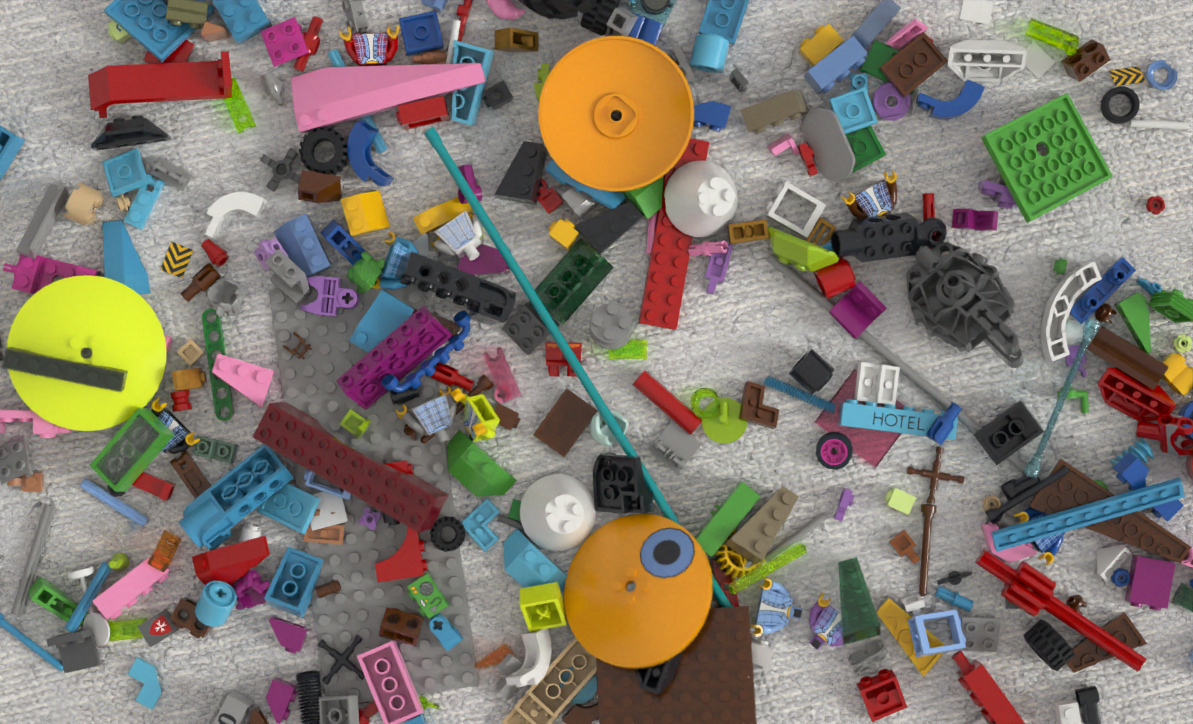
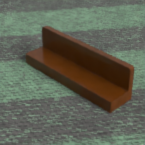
M1103 326L1087 347V350L1153 390L1168 369L1166 364Z

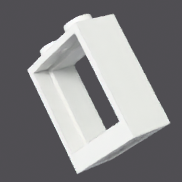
M788 182L784 186L780 184L775 192V195H777L775 202L770 201L765 210L768 212L766 217L798 236L807 239L826 204ZM787 190L816 206L803 229L774 214Z

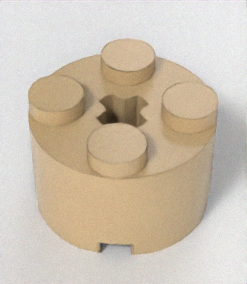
M79 182L77 185L80 188L72 191L65 207L68 213H63V217L86 227L88 224L92 225L97 216L94 212L97 207L100 208L105 197H102L101 191Z

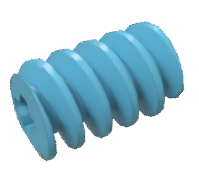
M1141 437V442H1134V446L1130 445L1128 451L1147 464L1146 457L1154 459V455L1149 444ZM1123 450L1122 456L1118 454L1115 457L1116 460L1111 459V465L1114 467L1128 451Z

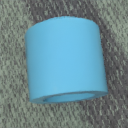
M710 33L696 35L690 67L710 73H723L729 41L722 36Z
M212 581L204 586L195 607V614L200 622L211 627H218L227 622L237 599L233 587L223 581Z

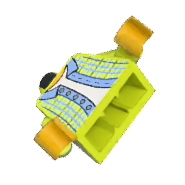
M459 388L452 391L450 394L453 399L465 405L463 424L470 433L469 438L472 441H486L493 438L500 419L484 394L469 397L463 394Z

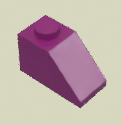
M276 616L270 617L269 622L280 645L285 647V651L294 654L296 651L300 652L309 628Z

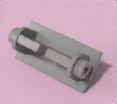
M343 0L342 8L346 12L348 19L346 21L347 29L348 27L351 28V34H356L358 31L359 34L366 33L368 26L365 15L358 16L357 14L364 12L362 1Z
M158 157L157 161L154 160L151 164L152 170L150 174L181 191L185 190L192 177L190 173L161 157Z
M881 639L865 646L868 651L867 654L860 649L850 655L848 661L851 665L855 664L853 666L855 672L865 671L870 667L869 664L874 661L879 662L886 657L888 650L886 647L882 649L885 645Z

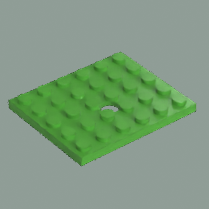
M1068 93L981 137L1026 223L1113 177ZM1037 143L1046 146L1045 156H1041L1037 152Z

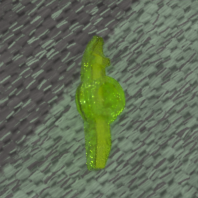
M419 696L424 710L427 707L439 709L438 704L428 702L426 697Z

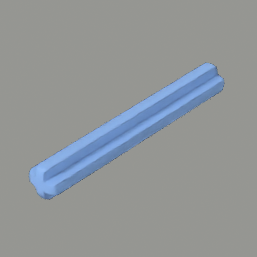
M84 479L80 484L82 489L139 526L143 527L147 523L148 518L120 499L110 495L109 492L89 479Z

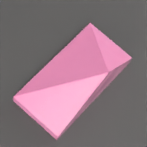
M914 19L901 27L886 42L892 48L901 50L927 30L928 27L919 20Z

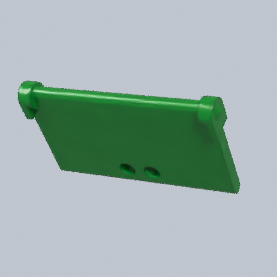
M875 40L866 61L860 67V71L890 83L879 68L900 51Z

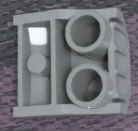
M568 183L562 184L555 189L573 209L579 219L600 204L593 200L591 195L583 191L581 193L576 191L575 187Z

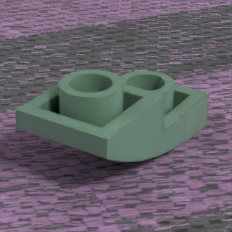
M197 435V439L200 438V441L195 443L194 455L234 463L238 445Z

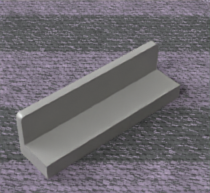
M49 185L16 249L17 253L36 259L68 197L65 185H61L60 189Z

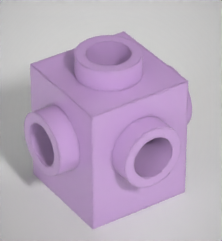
M276 237L271 240L264 239L258 243L259 247L253 252L265 271L271 269L266 265L265 261L278 249L289 257Z

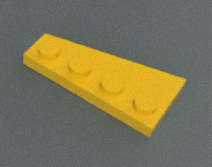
M887 598L876 613L924 677L943 653L916 658L908 625V619L912 617L891 599ZM925 629L930 648L946 646Z

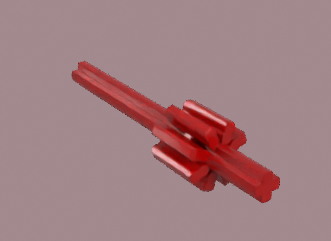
M983 550L976 559L975 563L1004 582L1003 586L1005 587L1001 590V596L1029 615L1036 616L1040 609L1046 610L1137 672L1145 663L1146 658L1054 597V592L1052 591L1056 588V582L1028 563L1021 562L1017 569H1013L986 550Z

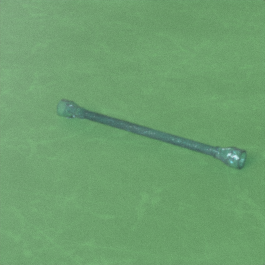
M1087 318L1085 321L1081 345L1036 450L1037 453L1033 455L1023 471V474L1028 477L1038 479L1041 472L1042 456L1050 439V434L1054 430V425H1056L1055 423L1058 420L1088 344L1098 333L1101 323L1094 319Z

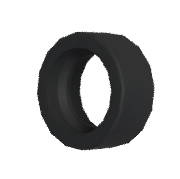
M1119 86L1109 90L1103 96L1100 109L1102 115L1109 122L1123 124L1137 115L1140 101L1138 95L1132 89ZM1123 94L1129 98L1131 109L1125 116H1116L1110 111L1109 101L1114 95Z

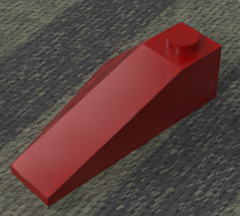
M261 536L192 556L195 574L204 585L212 581H223L233 586L236 580L245 576L247 571L252 567H256L270 553L266 536Z

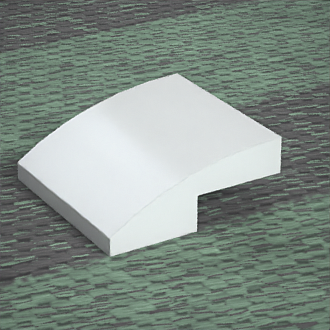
M859 362L854 400L895 405L900 367Z

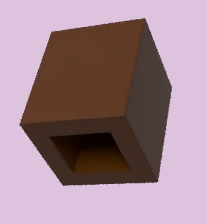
M498 403L494 411L500 419L498 425L510 431L512 428L516 429L521 420L518 417L519 413Z

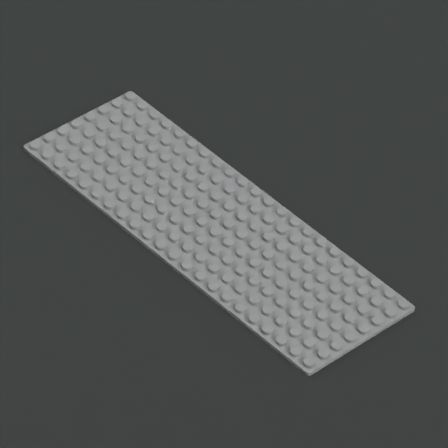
M342 279L341 288L354 291L358 288L354 282L351 283L348 279ZM310 284L308 285L311 294L297 306L279 289L270 290L269 296L284 402L317 419L319 424L331 435L382 464L408 460V464H412L413 475L449 494L436 521L447 516L455 517L445 441L438 443L436 436H433L426 444H423L420 441L423 434L418 432L414 433L417 439L414 441L410 435L404 433L406 423L403 419L398 418L396 414V409L398 412L404 411L402 405H405L409 412V409L437 398L436 380L424 374L420 378L421 385L417 388L419 397L398 406V404H392L390 391H387L366 410L344 394L336 382L338 378L368 354V352L350 342L349 339L381 290L383 289L417 310L422 306L426 307L424 292L418 290V286L413 284L398 289H384L380 287L375 290L371 288V290L358 293L360 301L355 308H339L338 317H330L300 310L301 304L308 305V303L314 302L318 297L316 288L310 286ZM349 294L348 297H345V301H348L349 304V301H353V297ZM293 332H296L305 339V344L308 345L309 343L311 345L310 348L312 350H307L303 355L304 360L302 358L298 359L297 354L294 356L282 347L286 345L293 350L299 344L300 339L293 335ZM302 344L297 352L300 354L305 346ZM430 354V355H429L425 360H423L422 362H424V361H426V360H430V359L433 357V355ZM421 363L418 366H416L411 372H409L404 378H402L398 382V385H401L403 382H405V379L409 374L415 373L420 368ZM350 409L365 419L371 420L369 427L358 440L354 437L355 435L339 425ZM293 461L296 487L310 494L324 492L305 485L306 480H304L307 468ZM316 474L315 482L332 488H339ZM352 495L350 500L342 498L348 520L338 524L345 525L343 545L304 542L305 553L324 560L316 586L329 583L332 579L338 580L341 585V591H338V594L333 593L320 599L314 589L312 604L318 643L323 639L329 647L336 649L342 654L353 643L356 635H359L363 640L356 645L354 652L348 660L362 671L357 658L358 655L394 641L379 636L380 625L386 607L397 608L403 612L415 613L423 617L418 610L420 605L416 599L413 601L407 593L409 590L407 586L422 576L377 582L375 563L390 558L400 549L405 540L408 526L401 522L398 525L389 526L388 523H384L382 511ZM367 507L371 508V511L381 514V519L376 523L377 527L374 530H370L366 525L359 524V518L363 516V510ZM444 527L440 532L441 538L447 542L452 541L455 538L454 529ZM431 529L419 532L420 540L424 541L425 546L422 556L423 559L427 560L428 566L425 574H430L449 603L446 608L437 614L444 615L451 625L458 630L463 640L447 651L429 628L431 618L428 619L425 616L416 646L396 641L417 694L473 687L479 683L460 547L451 552L438 550L430 539ZM435 620V625H434V626H435V627H436V626L442 627V626H441L442 621L437 622V621ZM319 647L324 678L329 674L331 667L337 660L329 655L327 650ZM342 666L337 674L335 673L332 676L328 685L324 683L325 697L357 695L358 703L374 700L366 678L361 680L355 672H351L345 666Z

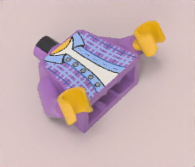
M824 593L820 594L819 599L810 609V629L816 635L809 643L817 650L824 642L828 643L831 647H839L851 643L857 638L864 637L868 630H860L863 626L862 623H859L856 629H854L855 626L829 605L831 597L828 600L823 599Z

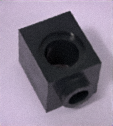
M504 80L483 91L485 97H483L485 104L488 108L492 107L493 110L514 100ZM500 92L502 98L499 101H494L492 99L493 93Z

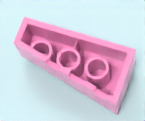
M154 553L92 602L107 621L110 619L113 621L122 614L121 611L125 607L130 608L134 605L140 595L143 594L145 596L151 592L154 584L157 582L161 584L169 577L167 574L170 570L158 555Z

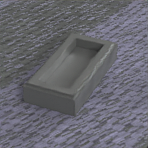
M737 68L731 72L729 80L739 92H743L749 82Z

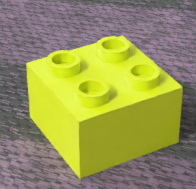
M558 582L520 589V608L529 632L567 625L564 599Z

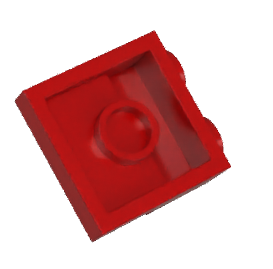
M882 669L874 677L865 676L856 684L872 722L908 708L892 669Z

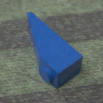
M334 219L320 232L353 266L359 259H362L361 254L366 250Z

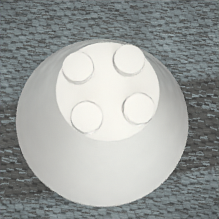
M693 161L679 167L669 178L664 192L665 210L668 218L679 231L692 237H710L720 233L730 224L737 209V190L732 178L722 167L708 161Z
M552 474L538 479L527 489L520 504V520L526 535L538 546L552 551L568 550L582 543L593 529L596 519L594 498L589 489L578 479L565 474Z

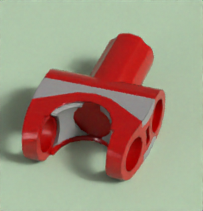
M1162 414L1158 417V423L1138 422L1137 437L1159 440L1162 452L1182 456L1193 454V440L1183 436L1184 434L1193 433L1192 419L1179 415ZM1183 425H1190L1191 427H1189V428H1184V427H1182V426H1183ZM1186 446H1192L1191 449H1184Z

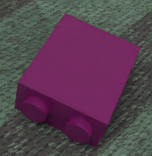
M1133 555L1129 573L1130 581L1127 584L1125 600L1135 607L1142 608V604L1149 605V609L1161 611V608L1168 609L1176 563Z

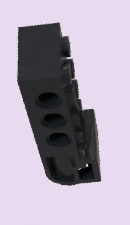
M412 251L402 256L395 278L400 279L399 282L409 286L413 284L418 286L417 289L420 291H432L436 293V297L446 299L447 297L452 299L453 303L457 305H467L471 318L489 325L506 322L516 299V292ZM483 309L492 311L493 313H487L483 311Z

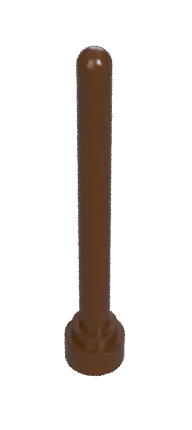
M483 374L478 379V385L467 395L469 397L476 396L482 391L489 390L494 384ZM461 402L456 404V415L465 408V405ZM435 434L423 435L420 439L421 443L426 444Z
M921 504L924 528L919 594L922 597L927 594L932 517H934L937 505Z

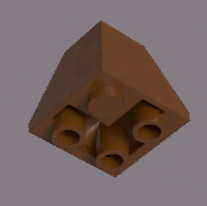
M302 170L298 186V200L314 203L341 201V176Z

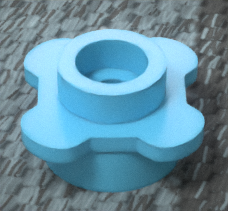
M867 74L850 75V91L866 87L868 91Z

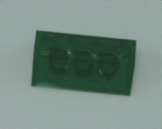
M580 238L538 285L535 292L547 311L564 325L614 267Z

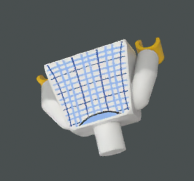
M465 211L435 231L438 235L436 236L437 240L434 243L430 242L436 251L450 256L457 255L458 258L467 255L469 260H474L479 256L476 247L482 243L480 237L483 235V225L476 214L472 215L470 213L468 215Z

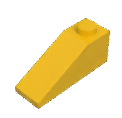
M458 197L413 217V220L421 235L424 233L429 234L443 227L466 211L467 214L473 212V209L469 203L461 204Z

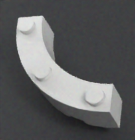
M1095 261L1079 266L1063 278L1052 292L1046 304L1041 322V344L1046 362H1053L1070 355L1066 341V320L1079 294L1093 283L1102 279Z

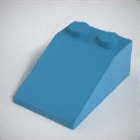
M382 289L358 324L349 341L369 353L410 318L415 309Z
M288 547L264 597L266 603L269 606L303 618L311 601L324 560Z

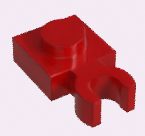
M806 142L798 145L799 154L806 166L809 177L816 175L818 171L813 163L812 157L814 152L811 146H807Z
M541 178L543 186L539 189V194L541 195L537 199L546 212L550 214L564 204V202L553 187L547 190V183Z

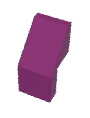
M953 209L952 228L997 231L998 211Z

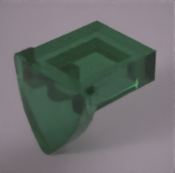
M1182 583L1173 596L1172 604L1180 605L1193 612V590L1187 588V585Z

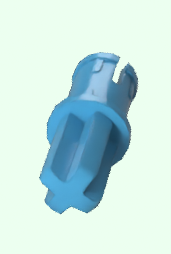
M939 586L935 592L936 597L949 602L951 606H958L967 612H970L973 607L974 601L959 595L957 591L954 593Z

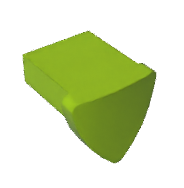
M350 409L339 425L355 435L354 437L358 440L369 427L371 420L365 419Z

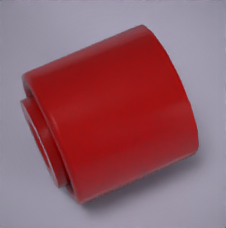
M838 257L837 263L813 272L827 300L856 285L854 272L848 261L843 257Z

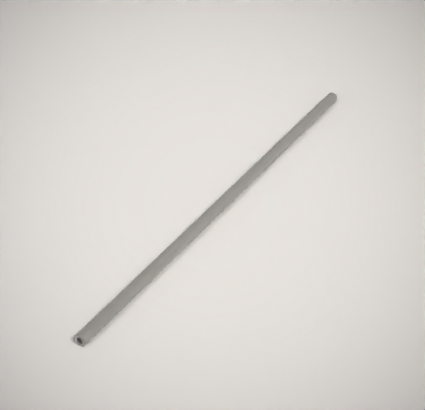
M771 253L766 259L828 312L835 306L834 303L829 299L827 300L823 294L788 265L779 262L775 254ZM866 330L862 332L859 338L893 366L900 367V372L946 410L948 409L951 401L870 333ZM962 410L957 415L958 420L974 433L982 428ZM1015 454L1006 459L1024 475L1034 471ZM1038 474L1040 480L1042 481L1044 478Z

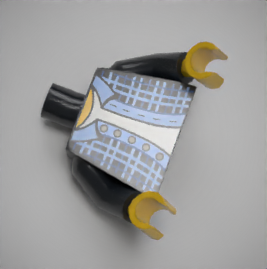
M157 398L152 403L151 411L175 434L162 451L164 453L170 452L171 454L187 451L193 444L199 442L200 438L195 440L193 438L195 431L191 433L168 409L162 411L167 403L164 402L160 405L158 402L160 398Z

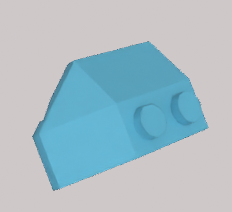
M516 529L504 541V570L523 588L558 582L561 593L564 591L567 574L519 529Z

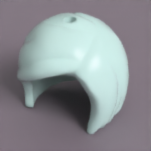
M610 410L625 434L628 422L620 413ZM597 412L592 417L590 423L592 437L605 446H612L618 443L600 412Z

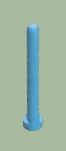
M0 613V626L57 670L63 671L62 663L7 622L4 619V615Z

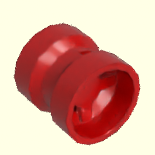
M189 390L170 393L174 403L172 405L173 412L192 409V404L189 402Z

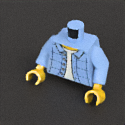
M764 576L761 577L765 580L764 584H758L762 590L755 620L756 624H750V627H755V632L751 633V635L757 637L761 634H771L781 630L784 625H788L789 617L800 619L802 614V608L792 606L793 598L790 597L789 591L781 583L772 581Z

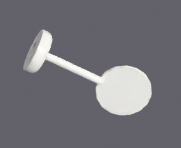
M94 566L67 573L68 579L80 578L83 592L85 593L87 590L85 577L95 572ZM91 604L88 609L89 614L84 619L83 627L84 629L92 628L96 646H102L109 640L110 627L102 614L93 611Z

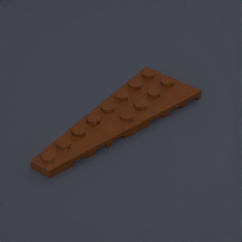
M1059 459L1049 476L1062 467H1068L1069 473L1037 492L1028 506L1051 515L1116 495L1064 460ZM1139 511L1084 526L1086 529L1178 563L1183 561L1192 548Z

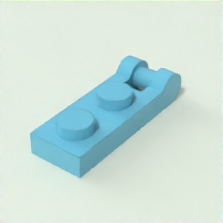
M148 173L146 175L149 184L139 188L124 219V222L143 230L165 184L164 181L156 180ZM149 185L154 187L153 192L147 190Z

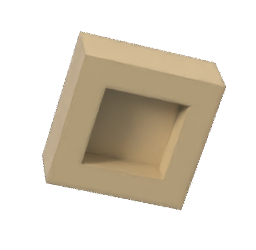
M192 339L177 352L190 366L205 354Z

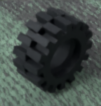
M447 516L440 518L432 526L430 539L438 550L444 552L454 551L465 540L466 532L464 525L455 517ZM444 527L454 529L455 538L452 541L447 542L441 538L440 532Z

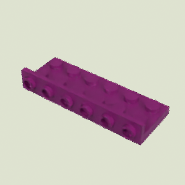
M422 306L338 378L336 382L344 394L366 410L387 392L381 384L385 376L394 374L398 381H400L453 335L425 306Z

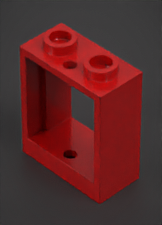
M444 96L399 105V111L396 112L397 121L405 130L450 120Z

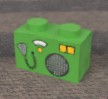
M426 573L407 586L409 589L407 591L408 595L413 601L416 599L420 605L418 610L423 617L427 616L429 619L449 605L429 573Z

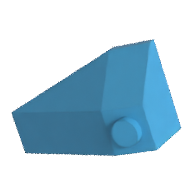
M553 159L545 168L558 182L564 185L565 183L572 185L576 191L580 193L583 191L591 195L593 200L611 209L616 208L626 199L622 192L601 191L577 182L568 176Z
M123 221L102 222L105 278L122 283L139 295L150 294L148 273L143 267Z

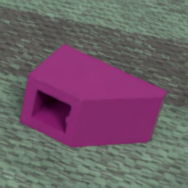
M277 677L272 680L266 700L276 723L281 724L283 720L288 719L291 711L288 707L290 702L294 703L298 692L295 691L297 685Z

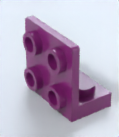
M859 281L829 311V314L856 339L887 308Z

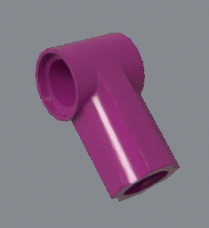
M467 164L458 167L480 202L482 200V190L476 184L472 165ZM458 189L460 203L467 204L468 201L461 190Z

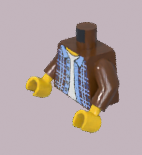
M893 169L891 176H888L885 171L883 173L884 180L854 195L847 191L849 193L847 199L843 195L841 196V199L846 203L853 216L858 219L882 216L894 210V206L897 203V174Z

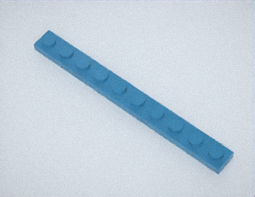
M1178 477L992 531L991 536L994 548L998 552L1184 498L1182 480Z

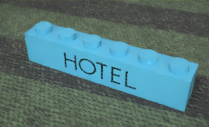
M846 399V403L841 402L838 425L926 436L927 431L936 418L943 416L945 411H941V415L934 414V410L922 409V412H916L914 407L903 406V410L896 409V405L884 404V407H876L877 403L865 402V405H860L858 400ZM958 417L955 418L953 422L954 428L946 439H956Z

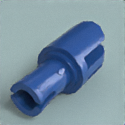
M951 402L943 416H938L926 433L927 438L943 444L953 430V422L962 408Z

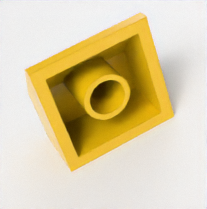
M379 190L340 199L349 231L353 238L390 227Z

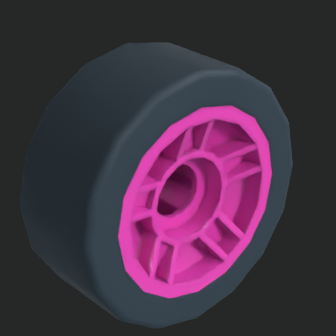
M829 432L819 439L816 446V456L822 466L837 470L845 467L850 462L853 447L846 435L840 432ZM833 447L838 449L837 454L830 452Z

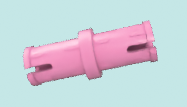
M725 240L718 242L705 241L702 244L689 245V248L693 249H688L691 257L699 255L711 256L715 253H726L728 249L723 248H728Z

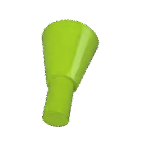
M124 553L114 554L109 562V567L117 572H122L129 566V559Z

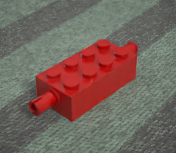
M961 650L951 657L961 669L957 672L960 677L957 680L964 689L971 692L969 695L971 700L978 707H982L980 712L990 723L993 722V724H1025L983 664L977 660L970 663Z

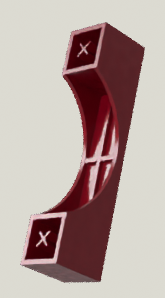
M287 402L269 403L253 435L254 439L417 532L432 528L449 494L415 475L391 468L351 448L326 431L317 419Z

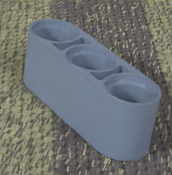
M882 0L852 36L854 35L862 47L866 49L901 7L893 0Z

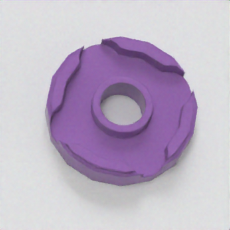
M886 83L875 91L872 105L879 117L885 120H897L908 112L911 106V97L908 94L903 98L891 83ZM889 96H894L897 99V104L894 107H889L886 103Z

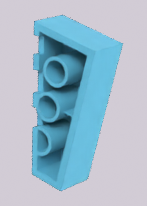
M454 40L453 64L481 63L487 82L495 51ZM486 82L453 91V121L475 126Z

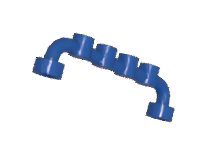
M460 311L454 316V321L458 327H463L462 331L458 335L452 336L446 346L437 349L430 360L422 362L420 368L415 373H411L406 377L405 382L398 385L399 381L394 374H389L382 379V386L387 391L392 390L398 393L404 392L409 387L417 389L421 385L420 378L424 374L429 377L435 373L434 365L438 362L444 364L449 361L450 356L448 353L453 349L455 351L463 349V340L470 332L469 322L471 317L466 311Z

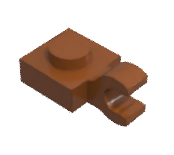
M902 530L889 541L900 557L906 554L914 564L920 560L912 549L916 544L905 530Z

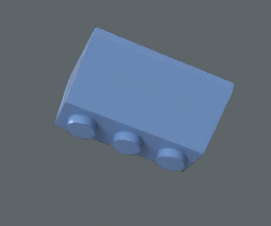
M306 213L288 221L274 231L277 240L289 256L288 258L306 274V278L313 277L333 267L312 221Z

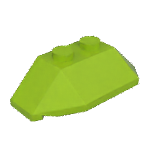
M768 226L773 252L778 257V261L785 265L790 263L802 272H805V270L814 272L837 263L839 260L833 251Z

